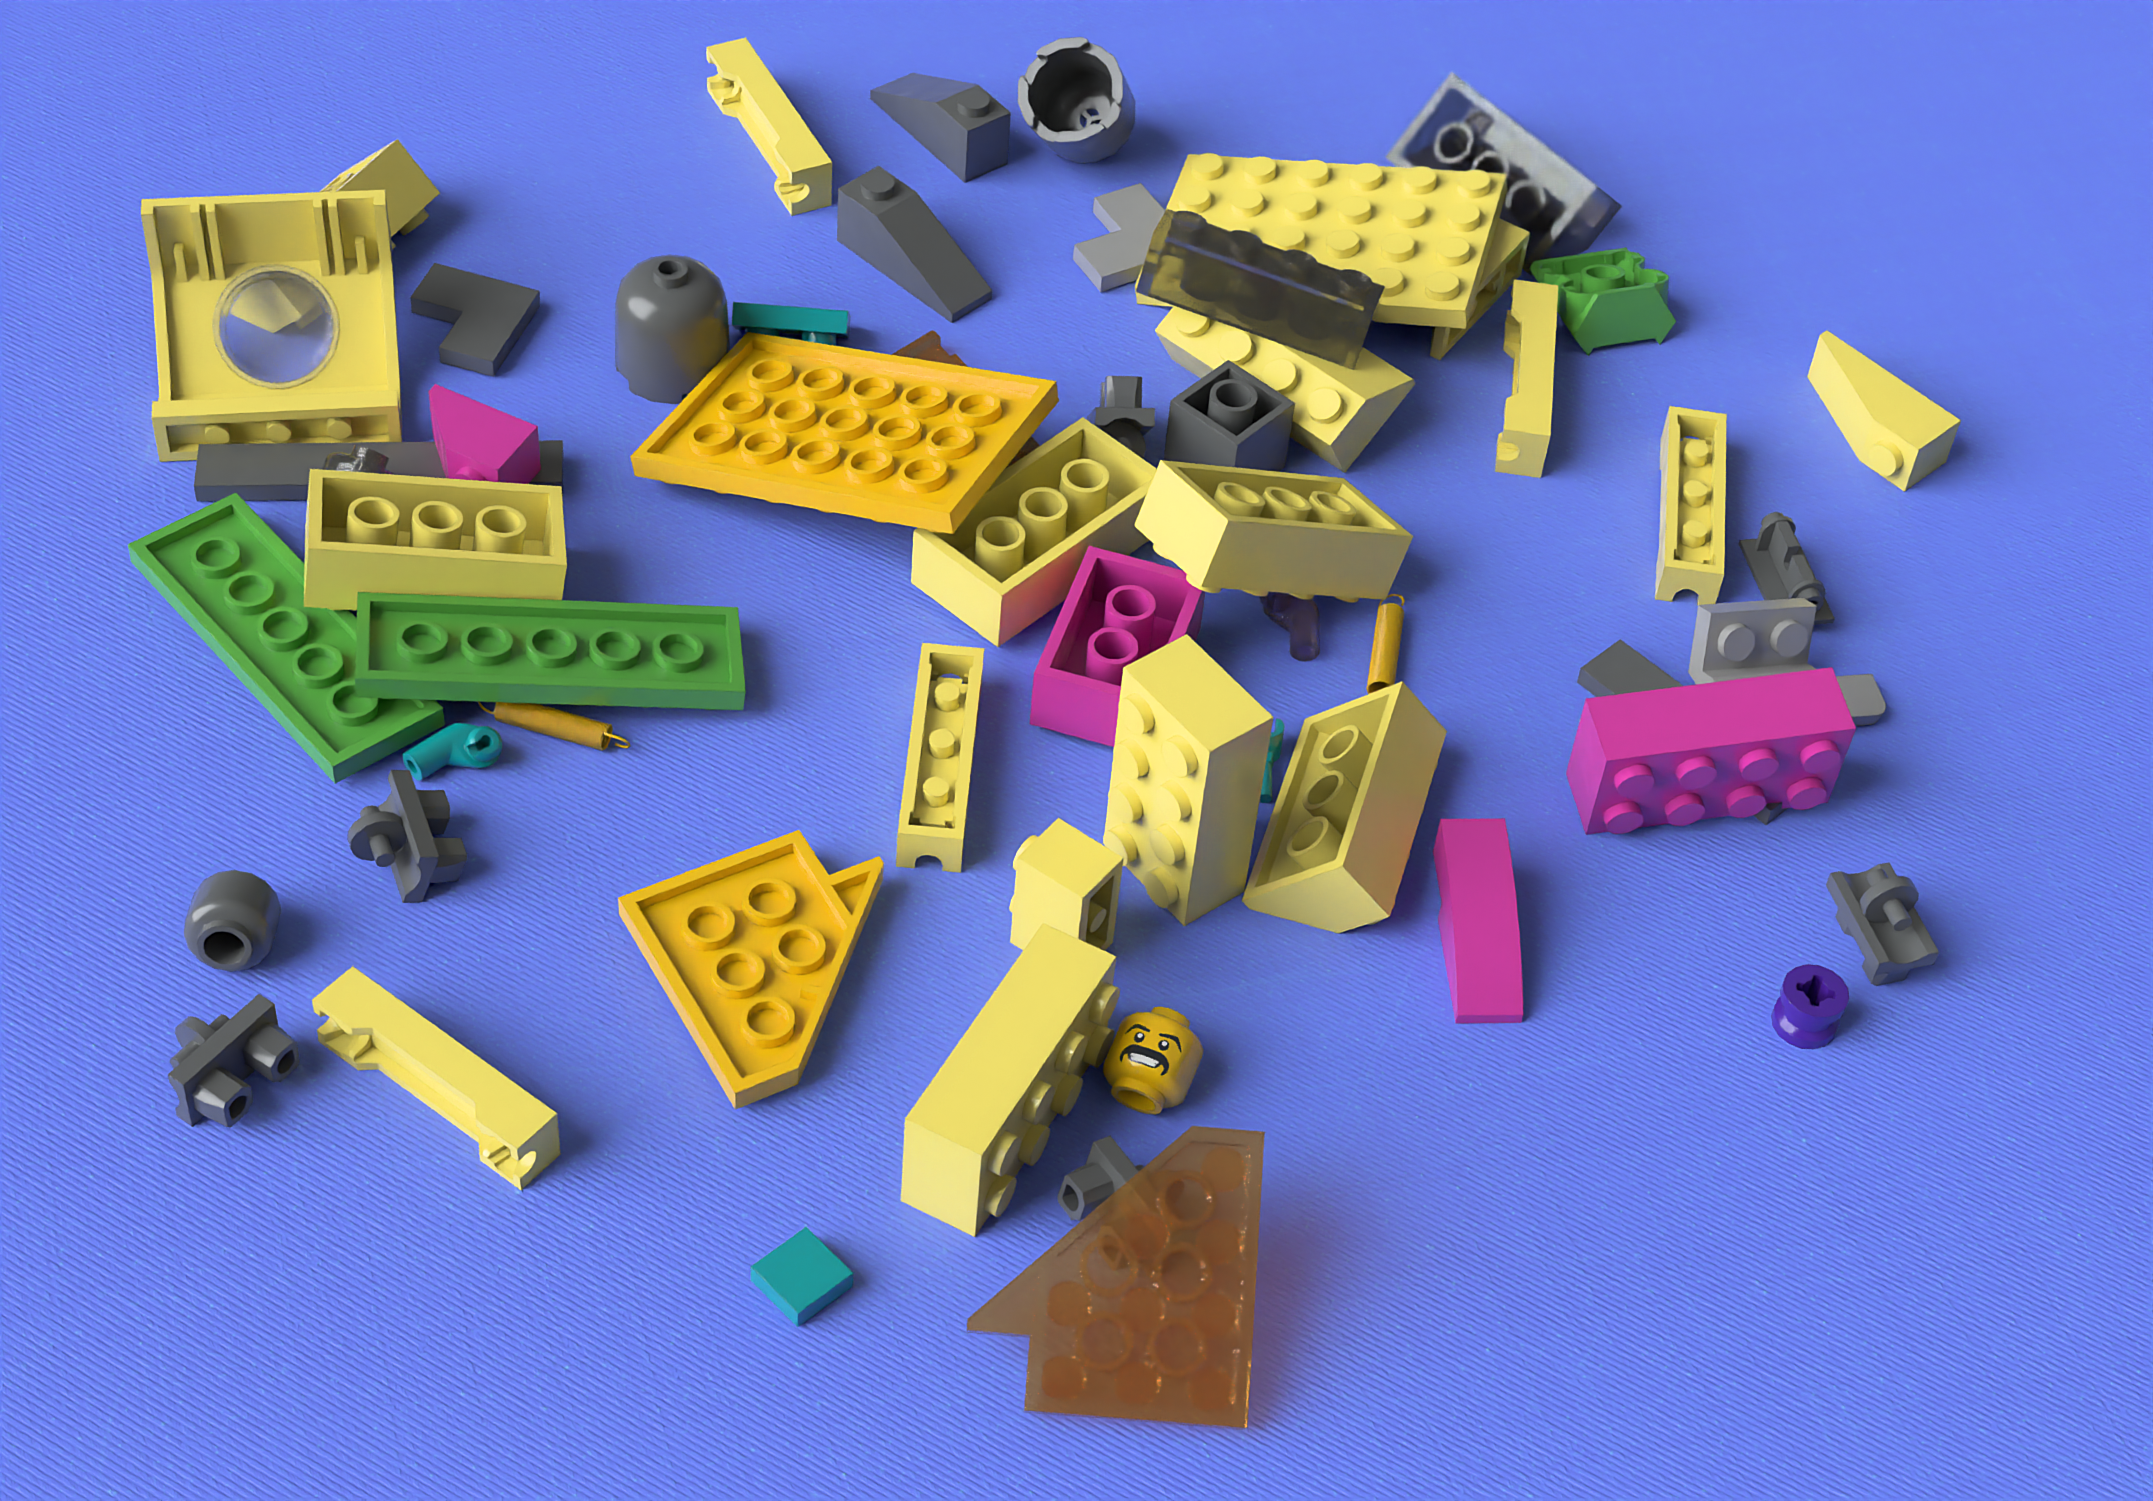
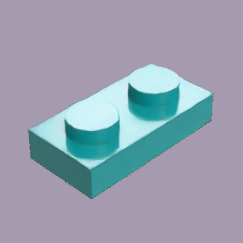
M733 302L732 326L736 330H745V334L752 332L779 337V333L802 335V341L836 346V337L849 338L851 319L849 311Z

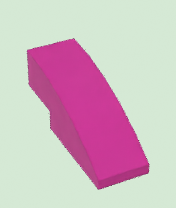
M1505 818L1440 819L1433 856L1441 897L1438 924L1455 1023H1521L1524 1013L1520 932L1511 851Z

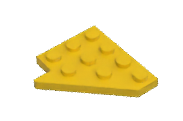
M797 830L618 897L621 919L735 1110L798 1085L883 881L884 862L880 856L829 875L801 831Z

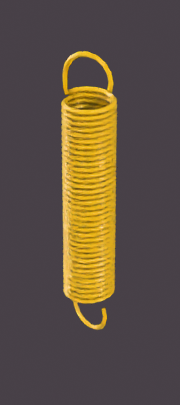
M1390 594L1387 598L1391 596L1400 597L1402 600L1401 606L1394 603L1381 605L1384 600H1381L1378 605L1366 688L1368 694L1395 684L1404 619L1402 607L1405 602L1404 597L1399 594Z
M477 701L484 711L494 714L496 721L529 731L532 730L547 736L550 735L601 751L607 748L611 737L627 744L621 745L615 742V746L621 748L631 747L626 739L612 734L613 727L611 724L602 721L599 722L537 703L496 702L493 712L483 707Z

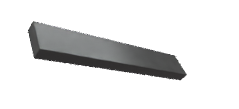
M563 440L539 441L541 470L529 484L561 486L563 497ZM435 442L199 444L194 490L196 501H219L234 493H237L244 501L307 500L310 469L434 478L446 477Z

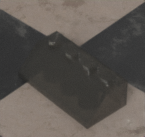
M1453 72L1450 73L1385 157L1396 167L1403 168L1423 166L1435 170H1481L1486 173L1506 174L1507 193L1499 218L1530 232L1522 269L1531 276H1534L1530 271L1533 261L1577 255L1587 250L1622 207L1595 183Z
M1166 209L1153 232L1136 292L1354 370L1376 320L1385 286L1372 282L1369 276L1353 269L1339 270L1319 263L1312 255L1304 251H1285L1263 243L1258 236L1248 231H1229L1209 224L1204 217L1197 213L1184 210L1176 212Z

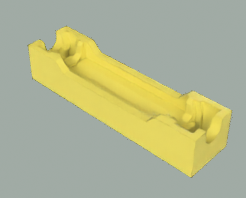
M747 38L706 47L707 61L709 64H715L719 73L707 78V91L722 113L738 118L777 176L774 190L791 216L831 206L832 161Z
M1514 279L1511 291V310H1507L1503 343V351L1514 359L1512 392L1505 402L1503 432L1498 434L1495 472L1541 478L1551 436L1558 285Z
M1669 406L1660 439L1659 470H1661V498L1655 600L1672 602L1676 592L1682 589H1690L1698 594L1697 606L1716 604L1724 578L1727 414ZM1686 436H1694V437H1697V438H1699V439H1692V438H1685V437H1686Z
M922 643L897 832L896 867L915 868L917 858L931 855L941 860L943 865L942 871L961 873L982 687L984 648ZM952 673L958 675L962 679L944 678L940 676H942L943 674Z
M352 966L312 999L314 1012L320 1017L329 1016V1019L317 1029L318 1040L321 1044L357 1070H380L479 1143L480 1161L518 1189L522 1190L561 1155L558 1116L555 1111Z

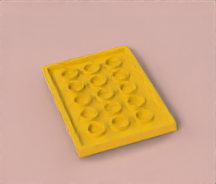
M747 332L636 449L630 458L635 476L659 480L666 484L687 485L713 490L721 494L731 493L764 499L770 503H786L818 509L825 513L835 512L868 518L880 523L890 522L923 528L930 532L953 534L1059 402L1057 383L1053 380Z

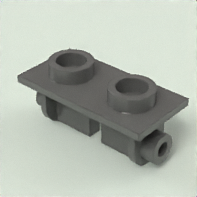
M1780 512L1766 515L1761 522L1762 527L1758 538L1739 541L1741 551L1763 599L1805 598L1817 606L1814 625L1833 623L1835 618L1824 597L1826 592L1824 585L1821 581L1816 580L1804 552L1794 535L1796 527L1793 520Z

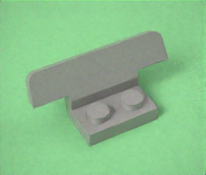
M1805 598L1698 605L1688 673L1696 684L1816 669L1808 664V656L1817 606ZM1873 674L1836 676L1855 726L1877 723L1886 709V703Z

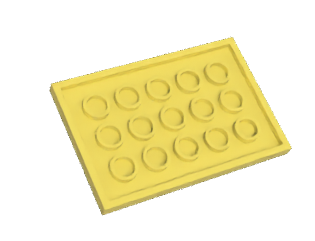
M1213 153L1201 155L1188 154L1147 260L1143 264L1135 284L1137 304L1174 307L1190 286L1240 268L1317 318L1466 329L1506 197V174L1486 173L1481 170H1435L1423 166L1403 168L1378 166L1372 163L1355 165L1325 163L1320 160H1276L1263 156L1244 158L1219 156Z

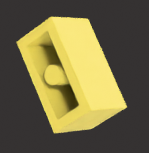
M1060 818L1056 819L1039 837L1032 835L1027 838L1017 851L1013 861L1016 879L1014 895L1009 906V910L1012 912L1010 943L1024 950L1042 923H1045L1105 951L1113 943L1123 857Z

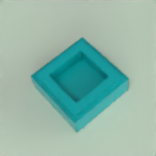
M807 1227L751 1266V1281L797 1327L853 1287L854 1273Z

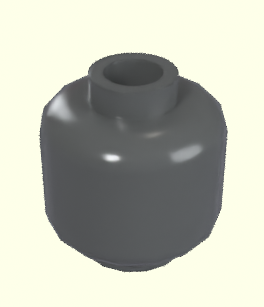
M238 870L217 872L204 879L194 892L185 919L184 937L188 949L204 964L214 969L229 972L248 970L261 963L272 949L279 925L281 905L277 893L265 880L252 873Z

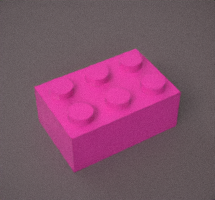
M1089 546L1034 671L1030 725L1114 747L1123 667L1186 634L1196 641L1201 628L1205 591L1191 585L1186 580L1187 574L1183 570Z

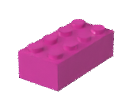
M1832 667L1586 698L1566 776L1586 835L1603 832L1624 834L1637 828L1663 824L1685 826L1701 819L1724 816L1745 818L1757 814L1768 803L1783 802L1781 809L1792 807L1796 810H1805L1821 803H1828L1856 727Z

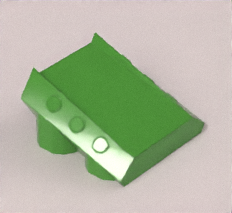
M1626 247L1533 261L1530 267V271L1538 283L1558 285L1557 312L1574 339L1588 356L1594 347L1655 338L1660 345L1676 323L1675 318L1668 309L1669 276L1660 270L1645 269V258L1639 253L1628 251Z

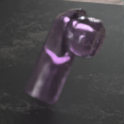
M1268 592L1267 596H1259L1266 616L1289 632L1290 655L1294 659L1304 662L1315 659L1320 653V613L1316 603L1312 599H1301L1282 592Z

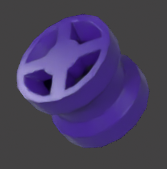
M1806 964L1793 968L1787 973L1783 981L1780 997L1777 999L1771 1014L1772 1026L1778 1036L1788 1044L1800 1049L1814 1050L1828 1045L1835 1037L1840 1024L1839 1018L1843 1016L1849 1001L1847 985L1834 971L1820 965Z

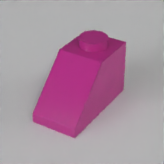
M437 384L429 390L433 437L446 478L529 484L540 472L538 426Z

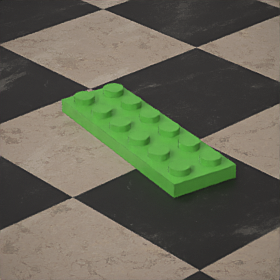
M237 493L231 494L128 544L132 564L335 784L445 725L443 707L436 700L355 697L357 618L349 610L304 607L305 564Z
M358 592L355 697L707 710H743L746 689L738 607Z

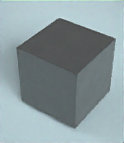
M1227 360L1170 400L1163 460L1279 472L1286 465L1295 403L1230 360Z

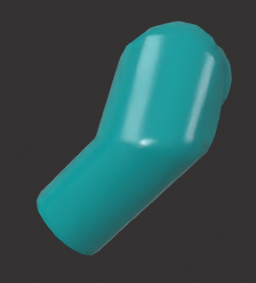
M453 723L404 752L402 758L407 770H410L411 775L420 781L445 765L477 769L493 765L501 754L502 739L500 734L489 726Z

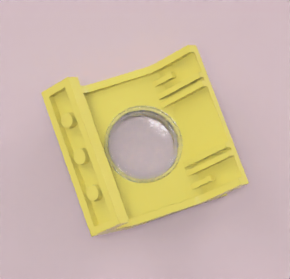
M385 190L141 200V219L153 291L159 398L158 401H152L151 418L159 462L197 460L199 444L402 442L401 379L391 229Z

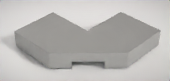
M1141 183L1094 197L1093 213L1110 233L1074 244L1073 260L1100 292L1138 279L1166 213Z

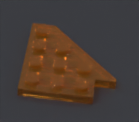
M1191 1126L968 1318L966 1333L1029 1338L1023 1413L1238 1430L1248 1428L1265 1132Z

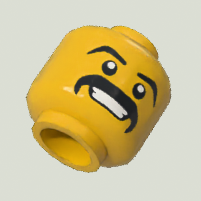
M1154 1007L1151 1012H1136L1124 1017L1103 1065L1104 1076L1112 1086L1111 1093L1118 1102L1138 1112L1158 1114L1161 1113L1163 1108L1177 1106L1185 1100L1203 1056V1047L1199 1038L1189 1029L1190 1022L1184 1015L1170 1008Z

